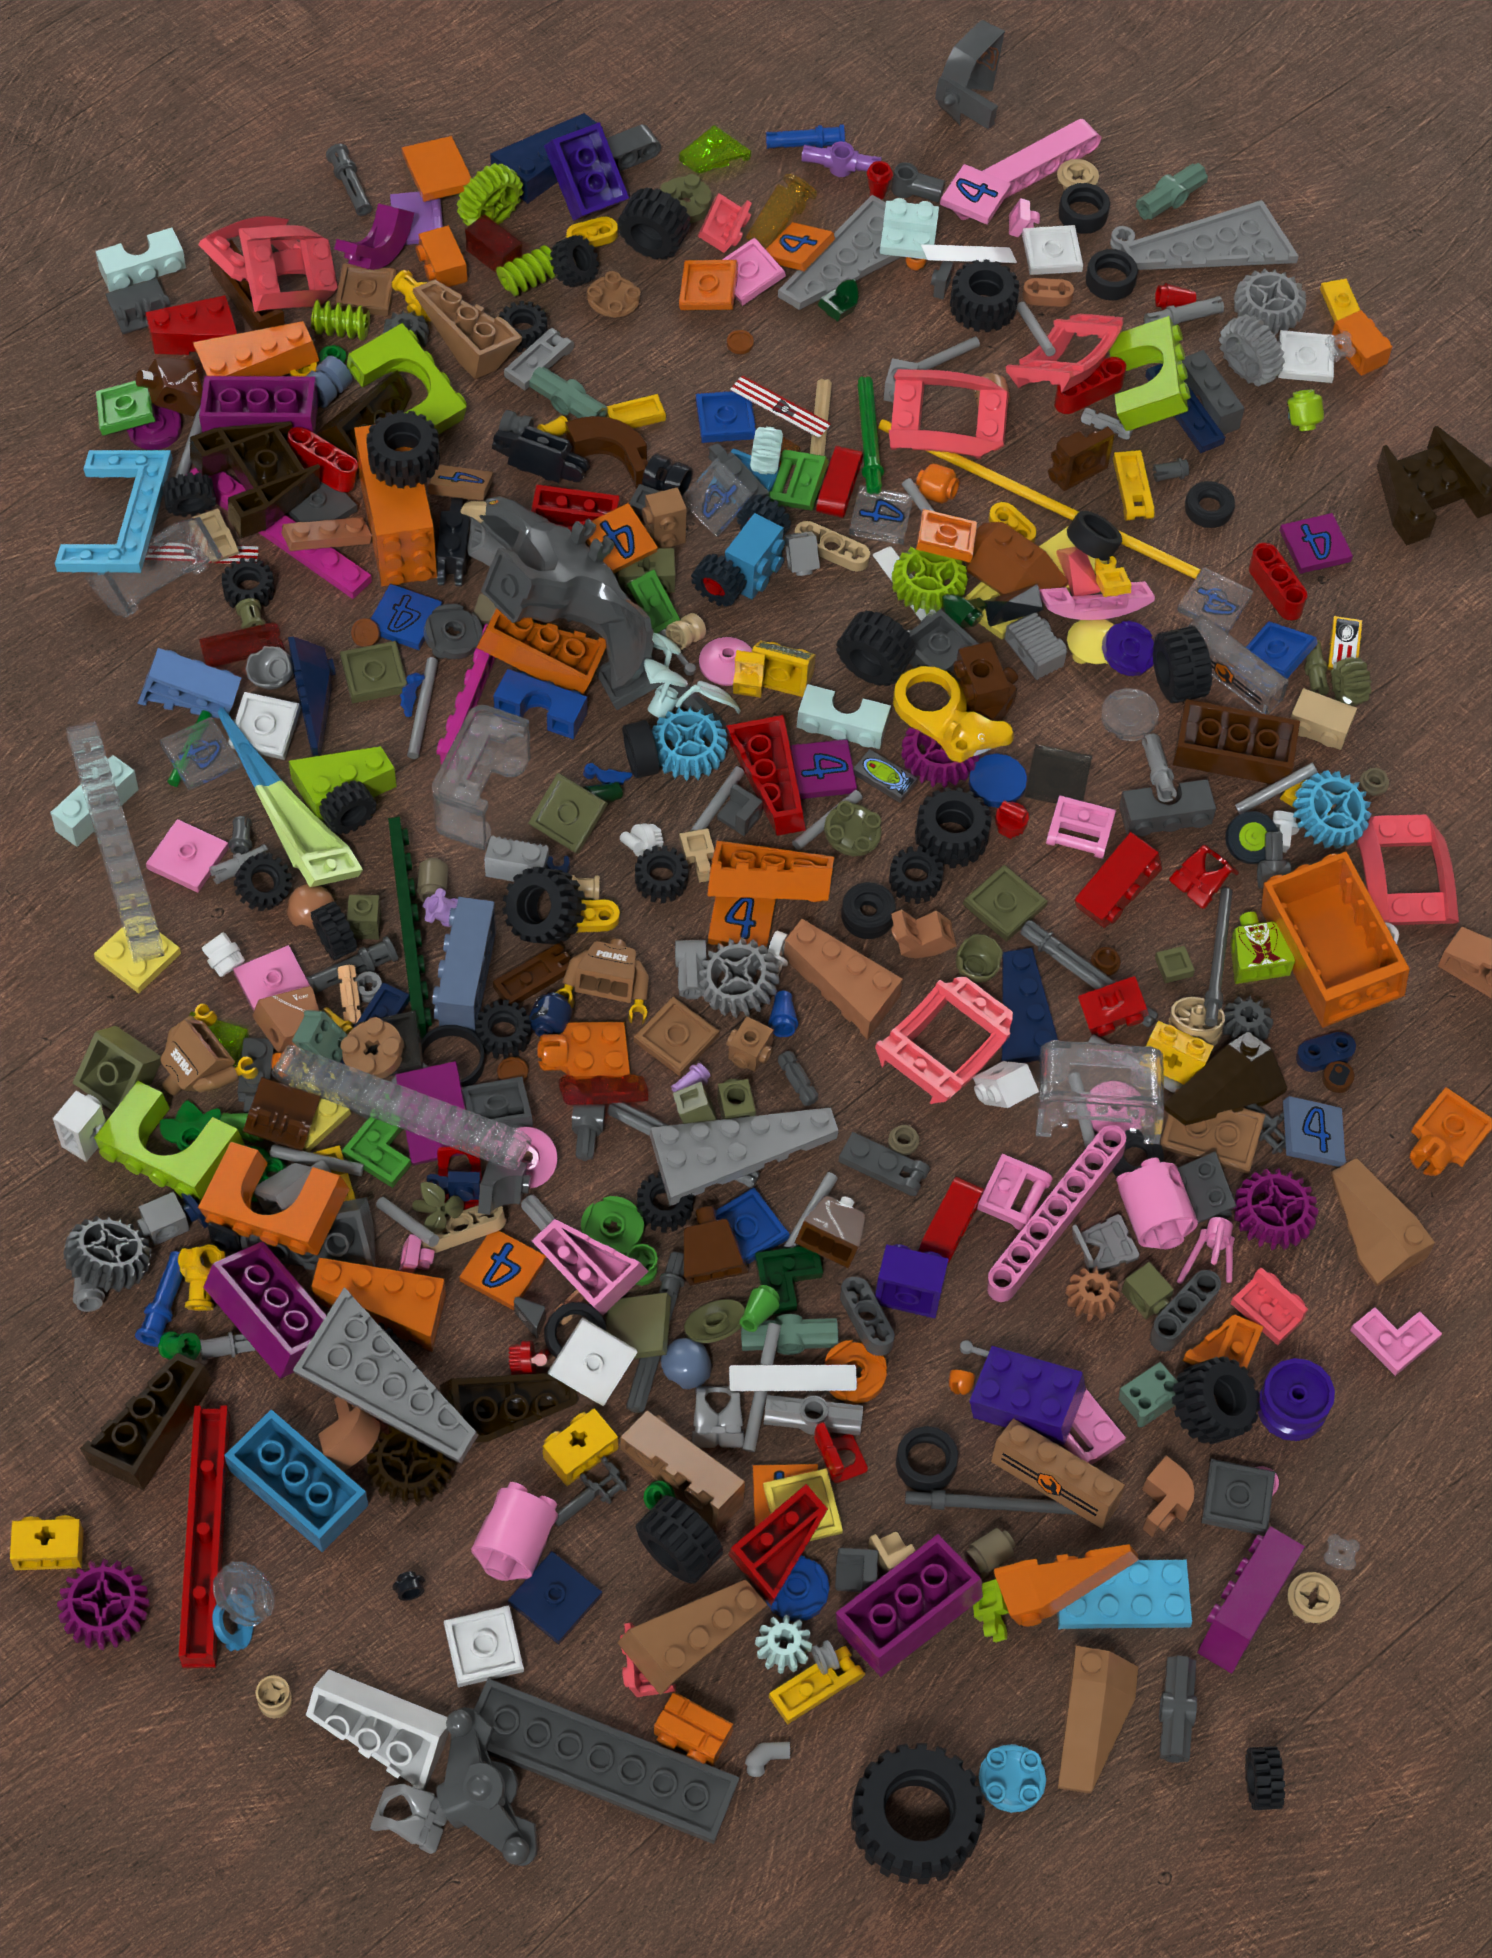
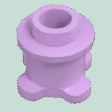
M438 888L435 894L427 897L424 901L423 907L426 910L425 921L433 923L437 919L443 926L450 927L451 908H456L458 899L446 898V891Z

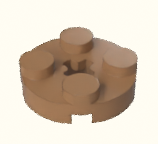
M377 1017L370 1018L353 1028L347 1037L342 1040L343 1061L350 1072L359 1079H384L395 1072L400 1066L404 1040L392 1024L384 1022ZM372 1045H379L377 1047L378 1053L376 1055H373L372 1053L366 1055L369 1047H371Z

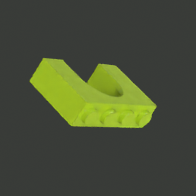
M1170 316L1120 332L1109 351L1110 357L1121 358L1126 363V371L1150 363L1163 364L1160 372L1148 383L1115 394L1117 416L1125 431H1130L1188 411L1187 399H1190L1191 396L1189 388L1184 380L1188 379L1187 370L1182 363V360H1185V353L1182 345L1179 344V341L1183 340L1179 325L1174 326Z
M403 323L348 354L346 366L362 388L383 375L396 370L408 372L418 377L425 385L428 396L422 403L405 413L414 411L417 416L420 414L426 416V421H432L434 429H437L438 434L464 420L467 408L465 399L460 393L454 391L450 386L447 375L437 369L431 354L421 348L414 332L408 330Z
M137 1081L95 1135L94 1139L100 1149L99 1154L109 1162L114 1163L116 1160L124 1164L126 1169L133 1174L139 1175L142 1173L148 1176L153 1183L160 1187H165L166 1185L174 1189L180 1197H182V1193L190 1194L193 1199L201 1202L230 1142L244 1145L238 1129L212 1117L195 1141L185 1150L167 1156L153 1154L146 1150L148 1138L170 1108L162 1092Z

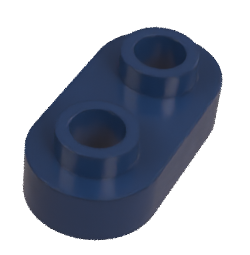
M1335 1032L1304 1041L1299 1046L1296 1061L1300 1068L1305 1071H1321L1331 1062H1349L1355 1053L1356 1043L1349 1034L1344 1032ZM1336 1043H1341L1345 1045V1047L1341 1048ZM1308 1051H1315L1318 1055H1311Z

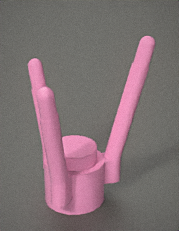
M1214 1217L1209 1220L1207 1229H1201L1199 1239L1177 1279V1283H1183L1205 1242H1207L1208 1247L1213 1249L1211 1258L1213 1265L1217 1264L1220 1250L1226 1248L1227 1283L1232 1282L1233 1244L1235 1238L1231 1236L1233 1224L1229 1220Z

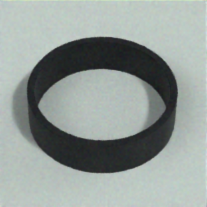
M444 1025L428 1032L422 1038L417 1048L416 1058L421 1061L425 1049L433 1041L442 1037H461L476 1046L481 1056L479 1064L469 1076L461 1079L462 1087L474 1085L481 1077L485 1066L484 1049L478 1036L471 1030L458 1025Z

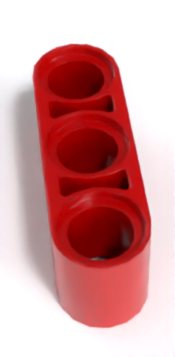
M1109 357L1104 359L1095 372L1078 385L1062 393L1060 384L1057 385L1054 401L1056 410L1062 414H1072L1120 391L1124 383L1126 363L1121 358Z
M294 427L289 430L287 443L304 469L319 464L320 481L338 492H349L354 488L358 470V462L355 458L306 428Z
M835 446L819 493L816 512L844 518L861 468L862 451Z
M1264 542L1257 544L1253 549L1249 564L1250 574L1282 618L1290 621L1299 619L1307 600L1308 593L1274 545Z
M956 1176L929 1225L918 1252L938 1253L942 1257L948 1258L949 1264L977 1210L978 1203L985 1189Z

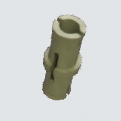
M1317 640V645L1306 657L1304 669L1306 675L1309 676L1310 691L1317 693L1316 690L1318 689L1319 694L1324 696L1329 692L1326 678L1328 667L1326 661L1323 660L1321 642Z

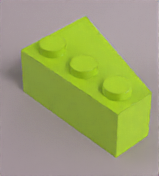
M381 746L289 761L292 782L310 811L321 821H324L319 810V806L322 805V799L327 798L326 794L328 792H333L334 787H341L344 782L348 784L351 781L362 782L373 798L397 787L395 768Z

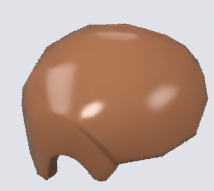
M308 884L301 885L293 891L287 902V916L295 926L305 925L310 929H314L311 912L332 901L334 902L331 893L322 886L309 887Z

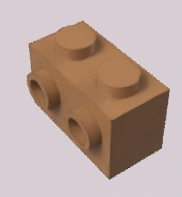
M678 487L645 495V507L642 508L645 522L644 527L658 548H672L686 543L687 509Z

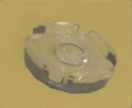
M1133 688L1115 690L1107 696L1102 705L1101 720L1105 729L1109 733L1111 731L1116 734V737L1121 740H1141L1157 726L1159 719L1158 706L1151 696L1141 690Z
M243 1561L231 1562L224 1566L213 1580V1593L221 1610L225 1608L231 1614L229 1618L235 1623L243 1626H256L271 1615L275 1607V1595L271 1583L254 1565Z

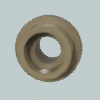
M1370 768L1361 775L1360 787L1363 791H1367V794L1379 796L1387 791L1389 779L1382 769Z
M900 1125L890 1132L888 1144L891 1150L901 1155H909L918 1148L919 1136L912 1127ZM906 1139L909 1143L901 1144L898 1140Z

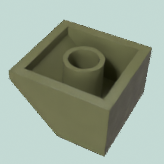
M117 1026L95 1031L73 1084L87 1094L97 1098L103 1105L114 1112L137 1081L148 1086L152 1084L161 1064V1056Z

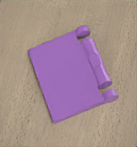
M419 192L390 194L392 207L415 212L411 230L404 245L419 244V233L443 227L440 198L423 202Z

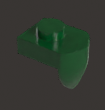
M849 279L843 281L836 289L821 297L817 306L837 322L851 314L859 299L856 280Z
M957 595L942 596L945 613L962 629L976 626L983 618L982 612L987 607V604L981 598L967 601Z

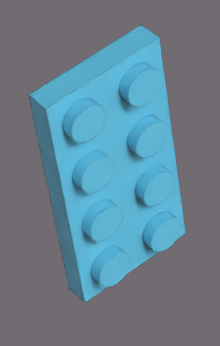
M1138 1560L1057 1613L1058 1629L1191 1627L1192 1615L1187 1560Z

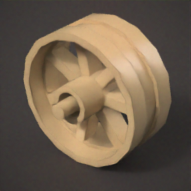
M1186 997L1176 1001L1171 1008L1168 1025H1172L1193 1037L1200 1038L1208 1044L1216 1045L1221 1039L1222 1028L1225 1023V1014L1222 1009L1218 1012L1217 1025L1209 1027L1205 1024L1206 1008L1204 1006V998Z

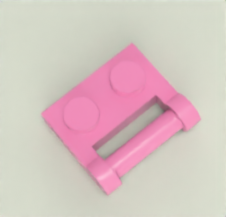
M1059 795L1046 844L1052 846L1059 844L1094 853V857L1103 859L1116 810ZM1059 828L1098 837L1099 840L1094 842L1059 833Z
M1002 1153L982 1194L977 1209L1008 1222L1021 1231L1031 1219L1044 1190L1049 1188L1053 1178L1043 1170ZM1025 1180H1031L1034 1184L1021 1211L1013 1210L1012 1207Z
M1086 1389L1072 1427L1091 1451L1085 1452L1070 1432L1063 1446L1067 1451L1093 1465L1125 1443L1126 1437Z

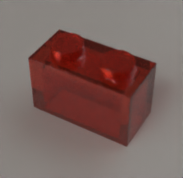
M485 214L465 228L466 250L495 273L497 267H504L505 263H513L515 258H522V243Z

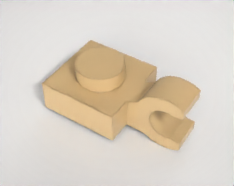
M709 829L680 833L679 841L684 859L687 860L688 864L695 862L699 883L709 881L711 867L708 860L712 859L714 854Z

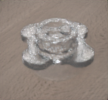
M1343 331L1334 337L1328 336L1325 340V345L1329 347V358L1331 361L1338 362L1340 358L1354 356L1356 350L1352 347L1351 334L1349 332ZM1339 344H1341V345L1343 346L1342 349H1339V348H1338V345H1339Z
M1337 1534L1329 1536L1327 1540L1329 1548L1324 1554V1561L1335 1568L1352 1570L1356 1566L1354 1558L1355 1553L1360 1549L1359 1543L1354 1539L1349 1541L1341 1539ZM1339 1550H1343L1345 1554L1341 1555Z

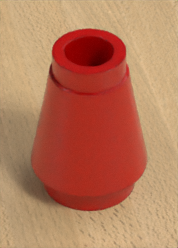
M884 161L873 162L867 169L870 196L874 195L881 200L885 198L893 176L889 164Z
M1167 283L1163 286L1159 285L1155 292L1156 307H1161L1162 310L1167 309L1166 307L1171 305L1178 307L1196 302L1195 291Z

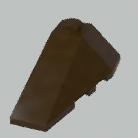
M396 370L332 418L316 435L357 460L354 428L375 425L376 419L379 417L385 418V414L389 412L392 414H396L398 410H403L404 412L412 392L398 370Z
M1246 1032L1223 1048L1163 1104L1162 1109L1186 1126L1216 1118L1220 1112L1232 1110L1234 1113L1243 1111L1244 1106L1255 1103L1258 1107L1267 1105L1284 1094L1288 1087L1272 1049L1251 1033Z
M548 1373L451 1378L440 1385V1393L478 1434L474 1443H487L577 1404L576 1390Z

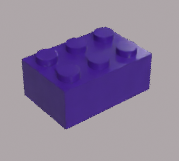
M600 122L555 138L544 145L573 221L613 207L629 199Z
M991 1346L970 1398L973 1418L1005 1428L1014 1418L1052 1442L1065 1445L1086 1391L1084 1375L1081 1371Z

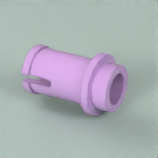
M702 1064L691 1065L689 1067L690 1071L671 1086L672 1091L676 1092L698 1082L706 1085L708 1083L707 1079L711 1075Z

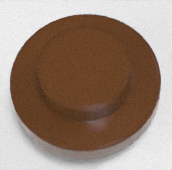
M1102 947L1092 954L1090 963L1107 976H1111L1119 970L1121 960L1114 949Z

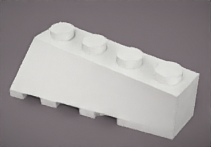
M329 1669L314 1686L306 1712L307 1717L339 1739L344 1740L346 1738L359 1748V1753L368 1759L372 1756L388 1767L386 1770L397 1779L401 1776L413 1784L414 1788L424 1791L441 1756L449 1733L446 1727L447 1717Z

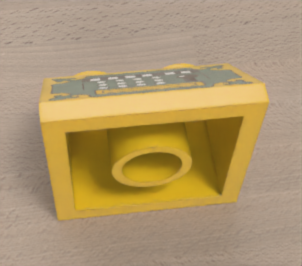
M760 640L754 645L752 653L765 654L763 687L803 697L807 684L810 685L814 673L816 654L809 653L803 649L781 646L775 642L769 643Z

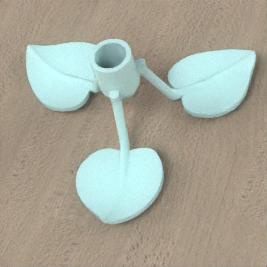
M653 632V647L663 650L666 658L664 665L649 658H646L644 661L645 671L650 684L664 683L656 689L655 695L647 708L651 714L658 718H666L668 711L672 712L675 706L681 707L682 703L694 692H700L710 699L729 705L740 714L739 706L726 691L703 681H698L697 685H693L678 699V692L669 687V685L686 687L688 683L681 675L671 671L669 664L672 653L680 655L681 650L669 638Z

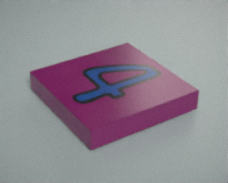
M1333 513L1282 524L1279 531L1299 574L1352 561L1353 555Z
M847 739L790 745L800 799L844 795L857 790Z

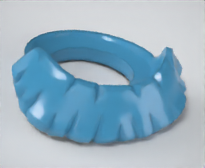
M228 1595L225 1600L218 1602L214 1607L212 1615L215 1633L221 1642L226 1644L225 1646L229 1651H239L246 1648L250 1643L254 1628L253 1612L246 1598L237 1595ZM226 1608L231 1609L237 1619L238 1629L234 1634H230L224 1627L223 1613Z

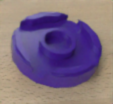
M1122 621L1121 623H1116L1103 637L1102 651L1104 658L1111 668L1120 674L1127 676L1142 675L1154 664V642L1151 638L1153 635L1147 628L1136 622Z

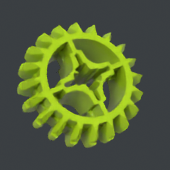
M494 163L490 167L486 165L483 171H477L476 176L470 178V182L463 186L464 191L459 194L460 200L457 202L459 207L457 213L460 215L463 223L479 233L483 230L489 231L491 227H496L504 222L506 218H510L511 212L516 210V204L521 201L519 197L523 194V183L517 176L518 174L502 163L499 165Z
M911 546L908 553L902 552L899 560H896L891 576L893 592H897L898 600H904L905 607L914 605L915 613L920 608L924 609L926 615L930 610L937 612L943 608V595L951 594L963 597L966 590L965 586H967L968 582L966 566L962 565L961 560L916 550ZM913 571H915L916 574L914 575V577L911 578V579H909L908 576H909ZM950 579L951 582L944 586L945 580Z

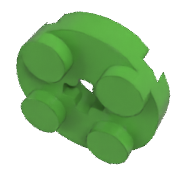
M609 1196L603 1198V1201L597 1202L595 1205L592 1203L587 1207L581 1219V1232L627 1256L629 1249L634 1245L640 1244L642 1241L644 1221L637 1211V1207L631 1201L622 1197ZM612 1222H617V1228L620 1230L609 1233L603 1227L605 1225L610 1226Z

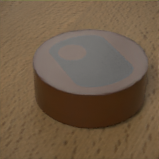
M1335 1061L1326 1066L1322 1080L1328 1090L1335 1093H1343L1351 1088L1355 1075L1353 1069L1347 1063Z

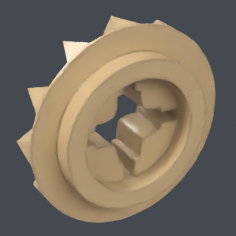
M1082 159L1065 161L1057 171L1058 184H1062L1064 190L1077 183L1096 185L1099 179L1097 168L1092 163ZM1073 176H1074V177L1082 176V179L1078 178V179H1076V180H1075V179L1073 180Z
M1316 1572L1300 1574L1291 1582L1287 1590V1604L1290 1605L1293 1616H1298L1304 1620L1305 1624L1311 1622L1320 1625L1329 1619L1331 1620L1339 1609L1340 1594L1338 1588L1330 1578ZM1317 1588V1599L1322 1601V1603L1317 1602L1312 1609H1309V1599L1305 1598L1304 1595L1309 1596Z

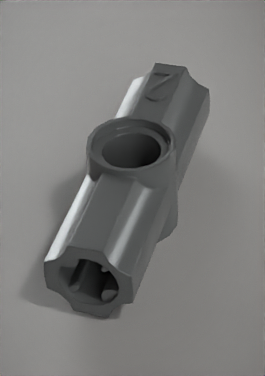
M1177 1655L1167 1658L1164 1692H1162L1160 1699L1159 1722H1162L1160 1758L1172 1763L1188 1762L1190 1759L1191 1733L1197 1712V1696H1194L1196 1660H1192L1187 1656Z

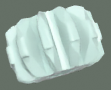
M768 426L757 428L750 462L752 471L766 475L775 474L778 471L783 441L781 430Z
M788 1615L783 1617V1623H779L773 1616L770 1619V1627L761 1625L759 1632L762 1636L756 1637L755 1645L760 1648L757 1651L758 1659L767 1658L765 1663L767 1669L772 1668L774 1664L778 1665V1673L780 1674L784 1672V1668L787 1665L792 1672L797 1671V1662L806 1664L808 1661L806 1653L812 1651V1643L807 1641L810 1638V1631L800 1630L802 1627L800 1619L795 1621L793 1625L789 1624L790 1618ZM781 1640L788 1641L786 1649L780 1648Z

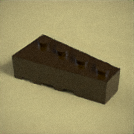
M179 1353L171 1358L147 1382L148 1386L137 1397L133 1396L124 1404L126 1408L113 1421L109 1419L100 1428L101 1432L91 1442L88 1440L80 1448L89 1465L144 1491L194 1413V1406L199 1405L213 1383L205 1365Z

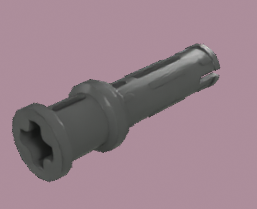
M335 144L326 151V158L334 166L333 172L335 177L342 180L357 215L365 216L372 211V206L356 176V164L350 160L348 156L349 150L345 144Z
M385 936L382 938V942L369 948L361 947L357 951V955L311 976H307L306 979L315 995L326 988L342 982V980L338 979L337 969L340 966L354 965L357 975L364 971L374 972L376 967L391 960L396 962L398 961V956L389 937Z

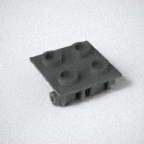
M157 278L105 293L122 334L148 327L145 312L167 308L170 305L167 295H164Z
M1216 1152L1177 1168L1198 1223L1216 1215L1224 1219L1232 1216L1231 1211L1237 1205Z

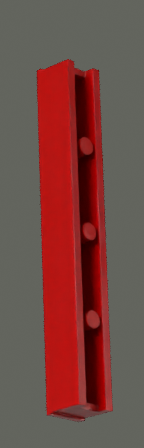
M227 1405L220 1406V1409H202L201 1406H194L179 1640V1659L182 1668H216L218 1637L213 1627L212 1615L214 1607L220 1602L227 1484V1463L224 1455L229 1449L230 1414Z

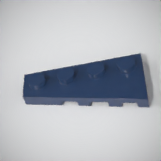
M1026 948L1003 952L1002 1004L1013 1012V1017L1010 1025L1011 1034L1002 1045L1001 1062L1027 1063L1060 1057L1061 1049L1033 949Z

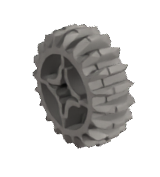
M1264 268L1261 273L1254 270L1251 276L1246 275L1237 286L1234 294V312L1238 313V317L1247 314L1248 316L1254 315L1257 320L1262 319L1264 325L1270 326V331L1277 334L1279 330L1287 331L1289 328L1294 329L1297 322H1300L1303 318L1306 308V292L1302 290L1301 283H1295V277L1288 278L1286 276V271L1279 274L1276 272V269L1273 272H1268Z
M1244 314L1243 316L1233 318L1220 331L1221 337L1219 341L1222 345L1219 348L1224 352L1223 358L1228 361V367H1231L1241 378L1246 379L1248 384L1254 383L1258 387L1273 381L1283 370L1285 360L1282 357L1284 351L1280 349L1281 342L1277 341L1275 338L1276 334L1270 331V326L1264 325L1262 319L1257 320L1254 315L1248 316Z
M741 937L739 943L735 944L729 938V946L723 947V945L718 943L717 948L719 951L717 953L709 951L708 956L710 960H702L704 970L698 971L701 977H705V979L699 982L702 987H705L702 996L707 1003L710 1002L709 1004L713 1010L719 1009L724 1016L731 1011L732 1016L737 1018L740 1011H743L745 1016L749 1017L750 1009L752 1008L760 1012L761 1007L759 1004L762 1002L770 1005L768 995H776L775 985L780 984V979L777 975L779 967L775 963L774 955L768 953L767 947L764 945L758 947L754 939L747 944L746 940ZM761 967L760 979L757 984H754L753 978L757 974L756 970ZM723 971L725 977L721 981L722 985L717 989V980Z

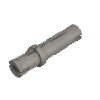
M1216 296L1215 298L1178 307L1174 305L1167 306L1165 310L1145 314L1144 324L1170 316L1175 326L1181 322L1223 313L1224 303L1223 301L1218 303L1222 298Z
M1148 734L1145 736L1146 740L1142 739V745L1151 769L1150 780L1156 786L1159 800L1170 802L1177 794L1173 785L1174 775L1172 769L1168 768L1160 737L1157 734Z

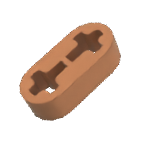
M1031 278L1024 283L1022 296L1024 301L1030 305L1063 307L1072 302L1074 286L1071 282L1063 279Z

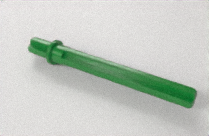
M862 376L858 379L864 453L862 475L866 478L867 492L869 494H879L882 491L881 477L884 474V468L880 463L873 379L869 376Z

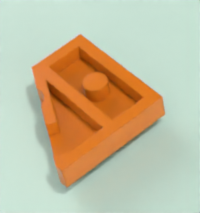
M1234 1314L1219 1329L1213 1330L1195 1348L1189 1349L1185 1353L1183 1361L1195 1365L1215 1357L1224 1356L1228 1357L1229 1361L1233 1359L1238 1361L1240 1368L1244 1366L1247 1369L1264 1326Z

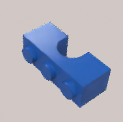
M507 669L493 695L495 712L520 721L525 712L530 708L542 707L547 709V730L571 739L576 737L587 715V697L575 690L569 691L556 686L552 682L535 679L520 671L516 672Z

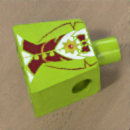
M1256 912L1242 914L1239 918L1241 926L1234 929L1231 938L1235 984L1290 976L1295 958L1277 924L1273 921L1259 923Z

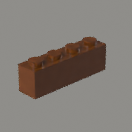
M232 239L229 240V247L234 252L242 255ZM209 256L211 273L253 331L285 325L282 309L254 312L249 282L246 279H242L240 282L231 278Z

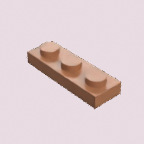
M363 517L283 524L281 532L290 551L370 544L372 537Z

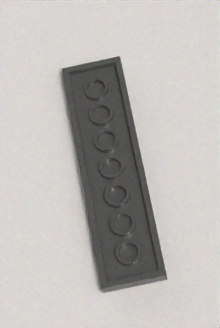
M489 1678L487 1679L474 1710L493 1727L487 1748L488 1755L715 1844L740 1777L707 1764H702L697 1760Z

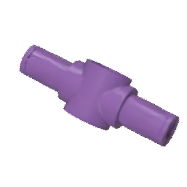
M840 141L827 148L804 144L801 161L824 165L825 168H829L834 176L845 177L851 174V172H856V170L867 172L873 162L881 161L882 157L859 154V151H854L851 144Z

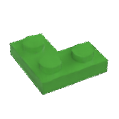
M654 569L627 583L638 606L650 617L654 633H658L667 628L669 624L680 620Z
M379 1105L342 1150L343 1157L351 1162L364 1164L365 1171L393 1188L411 1166L409 1158L389 1146L405 1127L404 1120Z

